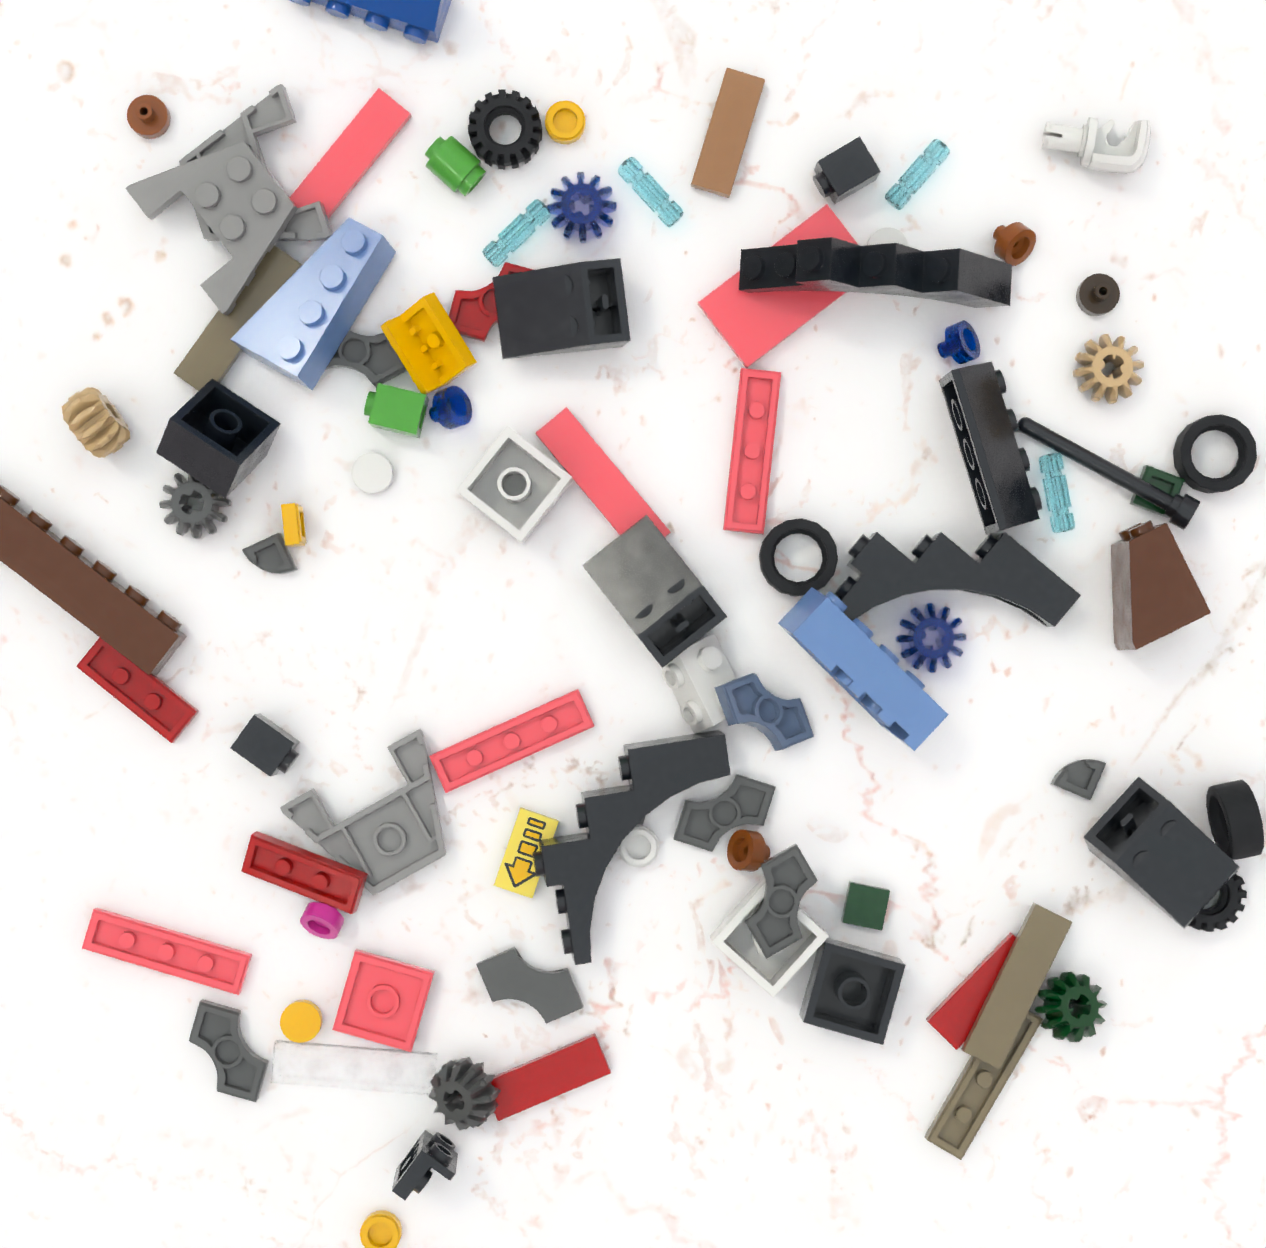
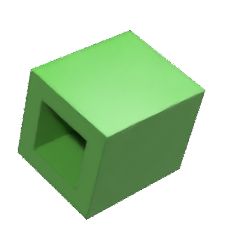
M378 383L376 392L369 391L364 415L370 416L368 423L372 427L420 438L429 398L426 394Z

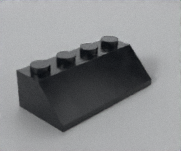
M992 361L951 370L939 380L985 534L988 535L1040 519L1038 511L1042 510L1041 498L1035 486L1030 487L1026 472L1030 471V463L1023 447L1018 449L1014 435L1015 432H1018V423L1011 408L1006 409L1002 394L1006 393V384L1002 372L999 369L994 370Z

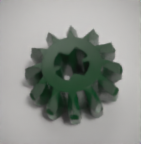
M1062 972L1059 978H1048L1046 980L1048 989H1041L1037 994L1044 1003L1034 1009L1037 1013L1045 1014L1046 1016L1040 1026L1044 1029H1052V1037L1055 1039L1064 1040L1067 1038L1069 1042H1080L1083 1036L1092 1037L1095 1035L1094 1024H1102L1106 1021L1098 1013L1099 1009L1107 1005L1105 1001L1097 1000V995L1102 987L1090 985V976L1085 974L1075 976L1073 972Z

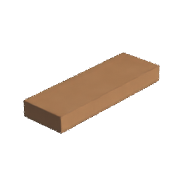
M726 68L691 187L726 198L730 197L765 79Z

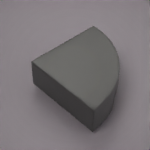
M281 533L274 534L242 549L247 559L262 570L277 574L298 570L288 547L285 546Z
M1093 759L1071 762L1059 770L1050 784L1091 800L1106 763Z

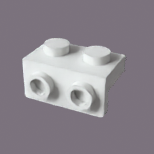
M713 633L693 643L663 668L661 667L663 679L672 689L681 707V715L694 733L726 720L714 687L737 679Z

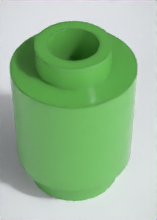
M440 136L425 153V156L429 158L425 167L453 192L460 191L465 197L478 185L486 174V171L480 166L481 161L453 136L446 140Z

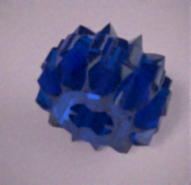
M578 172L577 184L573 185L567 176L561 179L566 191L558 188L551 189V196L558 202L548 204L547 212L558 215L551 222L554 229H559L567 224L563 233L564 239L569 240L575 231H579L580 243H586V231L591 230L597 239L602 237V230L598 223L605 227H612L613 219L605 213L616 211L617 204L616 202L606 200L612 195V188L610 186L603 187L597 191L601 181L599 176L595 175L590 183L586 184L584 172ZM578 200L582 204L590 202L589 214L584 215L581 211L573 213L572 211H575V202Z
M927 603L924 609L925 618L921 611L914 607L910 609V615L915 621L914 624L905 619L900 620L899 626L908 630L909 633L908 635H897L895 641L898 643L908 642L909 647L900 652L901 658H908L914 653L916 654L912 661V668L919 669L926 659L927 671L935 673L937 659L944 668L948 669L952 666V662L947 655L948 652L957 657L962 656L963 651L954 646L953 643L954 641L966 640V634H954L952 630L961 625L962 620L959 617L946 622L950 614V608L942 607L936 616L934 604ZM929 627V631L937 630L940 635L935 639L937 646L934 649L933 645L924 646L922 642L926 638L924 630Z

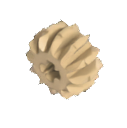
M1108 334L1101 335L1098 344L1090 339L1084 344L1087 353L1079 352L1074 358L1084 367L1074 370L1073 377H1085L1086 380L1078 389L1083 393L1092 387L1091 400L1093 402L1100 401L1103 395H1105L1108 404H1114L1117 402L1118 394L1126 399L1133 394L1130 385L1137 386L1142 382V378L1133 371L1143 368L1144 362L1140 360L1132 361L1131 356L1138 352V347L1132 346L1124 350L1125 337L1123 336L1117 337L1113 344ZM1113 363L1115 369L1112 370L1110 375L1105 376L1101 370L1106 366L1105 364Z
M87 387L81 392H76L68 398V402L61 406L63 420L68 424L69 430L73 432L77 440L93 456L105 458L111 453L114 454L130 439V431L122 418L123 416L116 410L115 405L108 400L106 395H102L96 388Z

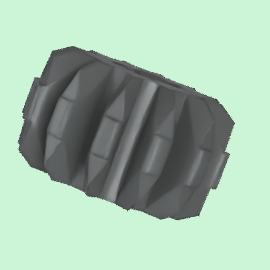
M176 473L174 480L178 487L176 489L169 485H164L163 487L165 493L172 495L171 501L163 500L159 502L160 508L173 510L166 515L164 522L168 525L178 522L176 533L182 536L190 528L191 535L195 539L201 538L203 526L209 534L217 533V528L212 520L215 518L218 521L227 522L228 517L218 511L219 507L231 506V500L218 498V493L189 474L187 481L182 474ZM201 494L202 498L199 501L204 503L202 510H193L190 513L189 510L192 509V506L187 505L188 499L190 497L198 498Z
M470 1057L461 1058L460 1060L455 1059L454 1061L450 1060L441 1067L442 1069L430 1081L434 1089L431 1090L428 1097L437 1102L433 1113L442 1112L445 1115V1125L455 1122L459 1131L470 1126L472 1128L479 1127L487 1121V1118L499 1106L495 1098L498 1097L501 1090L491 1084L495 1074L487 1075L484 1072V1062L473 1064Z

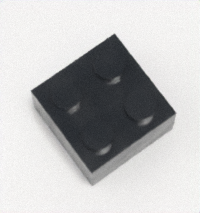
M212 378L169 419L156 453L226 499L267 456L281 423Z
M827 938L817 949L799 1013L802 1021L883 1045L906 965L900 958Z

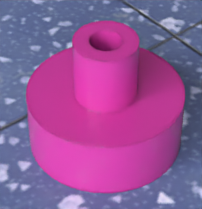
M311 902L306 906L300 918V923L304 929L317 937L335 939L344 924V917L334 907L320 902Z

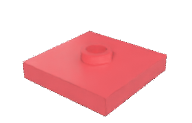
M356 949L332 1030L412 1052L435 971Z

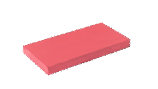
M826 204L773 246L797 244L798 240L834 237L853 244H857V242L828 204ZM738 271L700 300L697 305L745 368H748L847 292L773 291L748 293L739 290L740 271Z

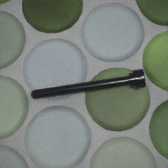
M1023 417L1018 421V430L1023 434L1165 510L1164 515L1170 518L1169 522L1183 530L1189 524L1200 504L1199 500L1188 494L1184 496L1177 493L1174 496L1168 494L1028 417Z

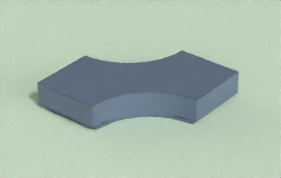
M751 673L714 687L728 726L745 724L758 729L768 738L775 751L783 750L814 737L801 699L786 700L774 696L765 689L757 674Z

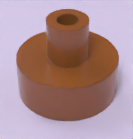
M141 95L135 98L127 109V121L130 127L143 138H158L170 126V112L166 105L156 96Z
M1014 222L1007 227L1000 225L993 233V238L996 240L994 246L995 255L1012 266L1025 261L1033 251L1036 243L1035 232L1021 222Z
M740 829L729 840L727 847L728 861L735 870L754 872L761 867L760 864L769 859L770 848L766 845L763 836L759 832Z

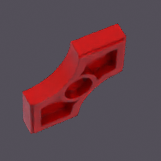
M505 262L498 276L531 271L533 269ZM493 282L475 291L455 290L449 317L461 336L485 342L489 331L498 322Z

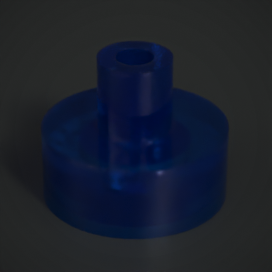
M965 320L948 326L945 329V341L937 345L938 352L942 358L945 359L951 356L958 364H965L980 356L978 336L973 327Z
M450 386L435 393L432 407L429 409V415L432 421L439 422L444 428L452 430L470 422L472 418V405L464 390L458 386Z

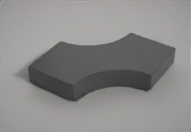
M350 330L325 369L336 367L354 369L364 374L375 388H377L378 383L384 384L407 371L384 333L375 336H365Z
M736 774L729 788L718 797L702 802L685 800L673 840L713 852L719 839L732 828L745 824L764 826L776 786Z
M796 843L760 864L765 877L764 897L756 912L745 920L766 959L803 938L797 922L798 907L805 892L818 881Z
M515 947L476 964L492 1002L503 999L525 1002L539 1012L546 1024L584 1008L568 968L555 971L535 968L523 960Z
M202 999L199 1002L189 1041L205 1050L213 1060L217 1070V1092L257 1102L269 1060L257 1055L245 1042L240 1028L241 1010Z

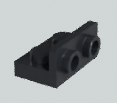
M424 1130L396 1168L392 1192L403 1200H406L413 1190L419 1194L433 1174L430 1171L431 1168L451 1181L456 1174L458 1153L454 1151L455 1144L439 1132L432 1135L427 1130Z

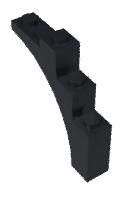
M834 237L798 240L797 244L741 249L739 290L748 293L773 291L859 292L925 298L973 308L1010 306L1012 265L961 248L921 251L899 243L860 246Z
M878 532L873 533L869 538L862 534L847 552L853 557L847 566L859 576L855 580L849 576L834 593L848 607L843 613L851 621L873 607L903 595L928 590H958L998 599L1023 610L1046 627H1055L1081 596L1006 532L1000 533L996 537L991 534L988 535L975 551V554L979 556L977 560H974L942 532L935 534L932 538L926 534L911 552L916 556L913 561Z
M720 730L624 744L625 755L618 756L621 780H628L629 785L581 792L582 803L575 804L578 827L579 829L586 828V832L538 840L540 851L533 852L536 877L544 876L547 887L562 886V889L555 890L558 914L566 913L568 929L561 930L564 954H572L575 965L592 963L590 928L595 897L606 867L625 837L644 816L671 796L698 783L731 775L725 734Z

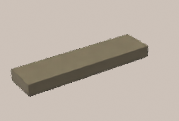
M274 245L270 253H266L255 270L256 275L249 286H245L237 298L233 311L226 316L218 310L176 368L174 374L198 391L212 378L220 383L243 352L230 339L302 264Z
M1033 902L961 1048L963 1052L1001 1069L1072 925V921Z
M1029 1010L1001 1069L973 1056L969 1058L924 1137L927 1141L962 1160L1043 1019Z

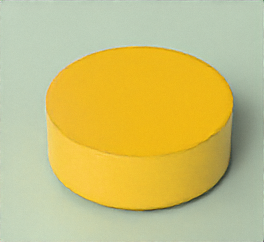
M559 101L548 109L545 116V128L549 137L560 144L574 143L581 138L585 131L584 112L574 102Z
M308 1000L292 1002L285 1008L280 1018V1027L283 1034L289 1040L297 1043L312 1040L320 1031L323 1023L320 1009L316 1004Z
M384 1210L375 1211L368 1215L360 1229V1240L364 1248H396L402 1236V1226L399 1219L393 1213Z

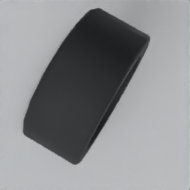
M1223 414L1205 416L1187 425L1177 437L1173 449L1174 467L1180 478L1185 479L1184 482L1194 490L1204 493L1225 492L1244 483L1253 472L1257 459L1256 441L1249 428L1236 418ZM1218 430L1228 434L1234 440L1238 449L1236 466L1229 474L1221 478L1204 476L1195 468L1192 462L1191 450L1193 444L1201 434L1207 431Z
M803 518L787 520L774 527L763 540L759 552L760 570L767 583L778 592L794 597L803 596L811 587L817 591L825 587L833 577L838 562L837 547L829 531L817 522ZM800 533L810 536L817 542L822 553V563L814 577L806 581L795 582L786 579L779 573L775 566L774 554L777 545L783 538L791 534Z
M1237 780L1210 786L1206 794V807L1215 844L1232 860L1261 855L1264 848L1263 823L1257 801L1249 785L1244 780Z

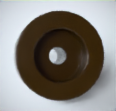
M1101 273L1087 277L1080 283L1076 291V301L1079 308L1090 316L1105 315L1117 305L1120 297V290L1116 281L1112 277Z

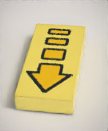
M520 807L494 886L533 898L540 876L536 877L533 852L540 851L538 840L554 837L559 820Z

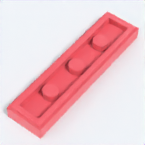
M378 88L290 196V199L297 208L320 201L323 203L327 218L329 219L412 117L411 113Z
M747 368L740 369L723 530L764 534L781 372Z
M567 407L535 433L619 535L645 515L650 518L664 537L671 533Z
M577 689L436 752L429 757L444 791L447 793L588 730L595 725Z
M100 908L93 909L82 949L239 995L242 991L252 954Z

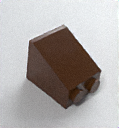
M1149 520L1119 532L1122 540L1111 545L1113 634L1117 650H1137L1211 613L1167 523L1154 526L1152 521Z

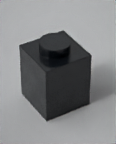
M859 136L817 161L814 168L816 175L813 176V181L820 194L824 198L830 196L835 205L874 182L881 171Z
M259 713L253 715L230 749L271 777L277 775L279 770L285 774L299 756V753L294 749L300 741Z

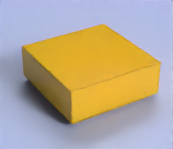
M297 503L281 504L285 546H305L307 542L303 507Z

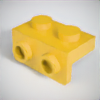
M434 292L423 296L400 316L390 319L381 325V329L422 394H428L448 385L477 363Z

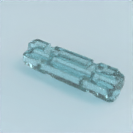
M933 139L923 151L924 155L920 154L899 178V184L895 183L886 193L885 199L892 207L901 210L912 198L911 194L915 195L936 171V165L940 166L948 157L950 149L941 140Z
M629 157L619 166L618 174L627 184L630 182L633 184L632 189L653 212L657 211L659 213L658 218L667 227L675 225L682 218L683 209L674 200H669L670 195L649 172H643V166L635 157Z
M535 199L525 208L526 213L524 215L520 213L497 235L498 240L496 242L492 240L483 249V256L491 265L499 267L508 258L507 254L510 251L514 253L536 231L535 227L537 225L542 226L550 218L551 212L542 201Z
M1060 453L1043 455L1039 457V466L1041 473H1045V479H1042L1048 511H1052L1053 515L1050 517L1052 531L1054 533L1071 531L1075 528L1073 513H1069L1068 508L1072 507L1066 475H1062L1061 472L1064 469L1062 455Z

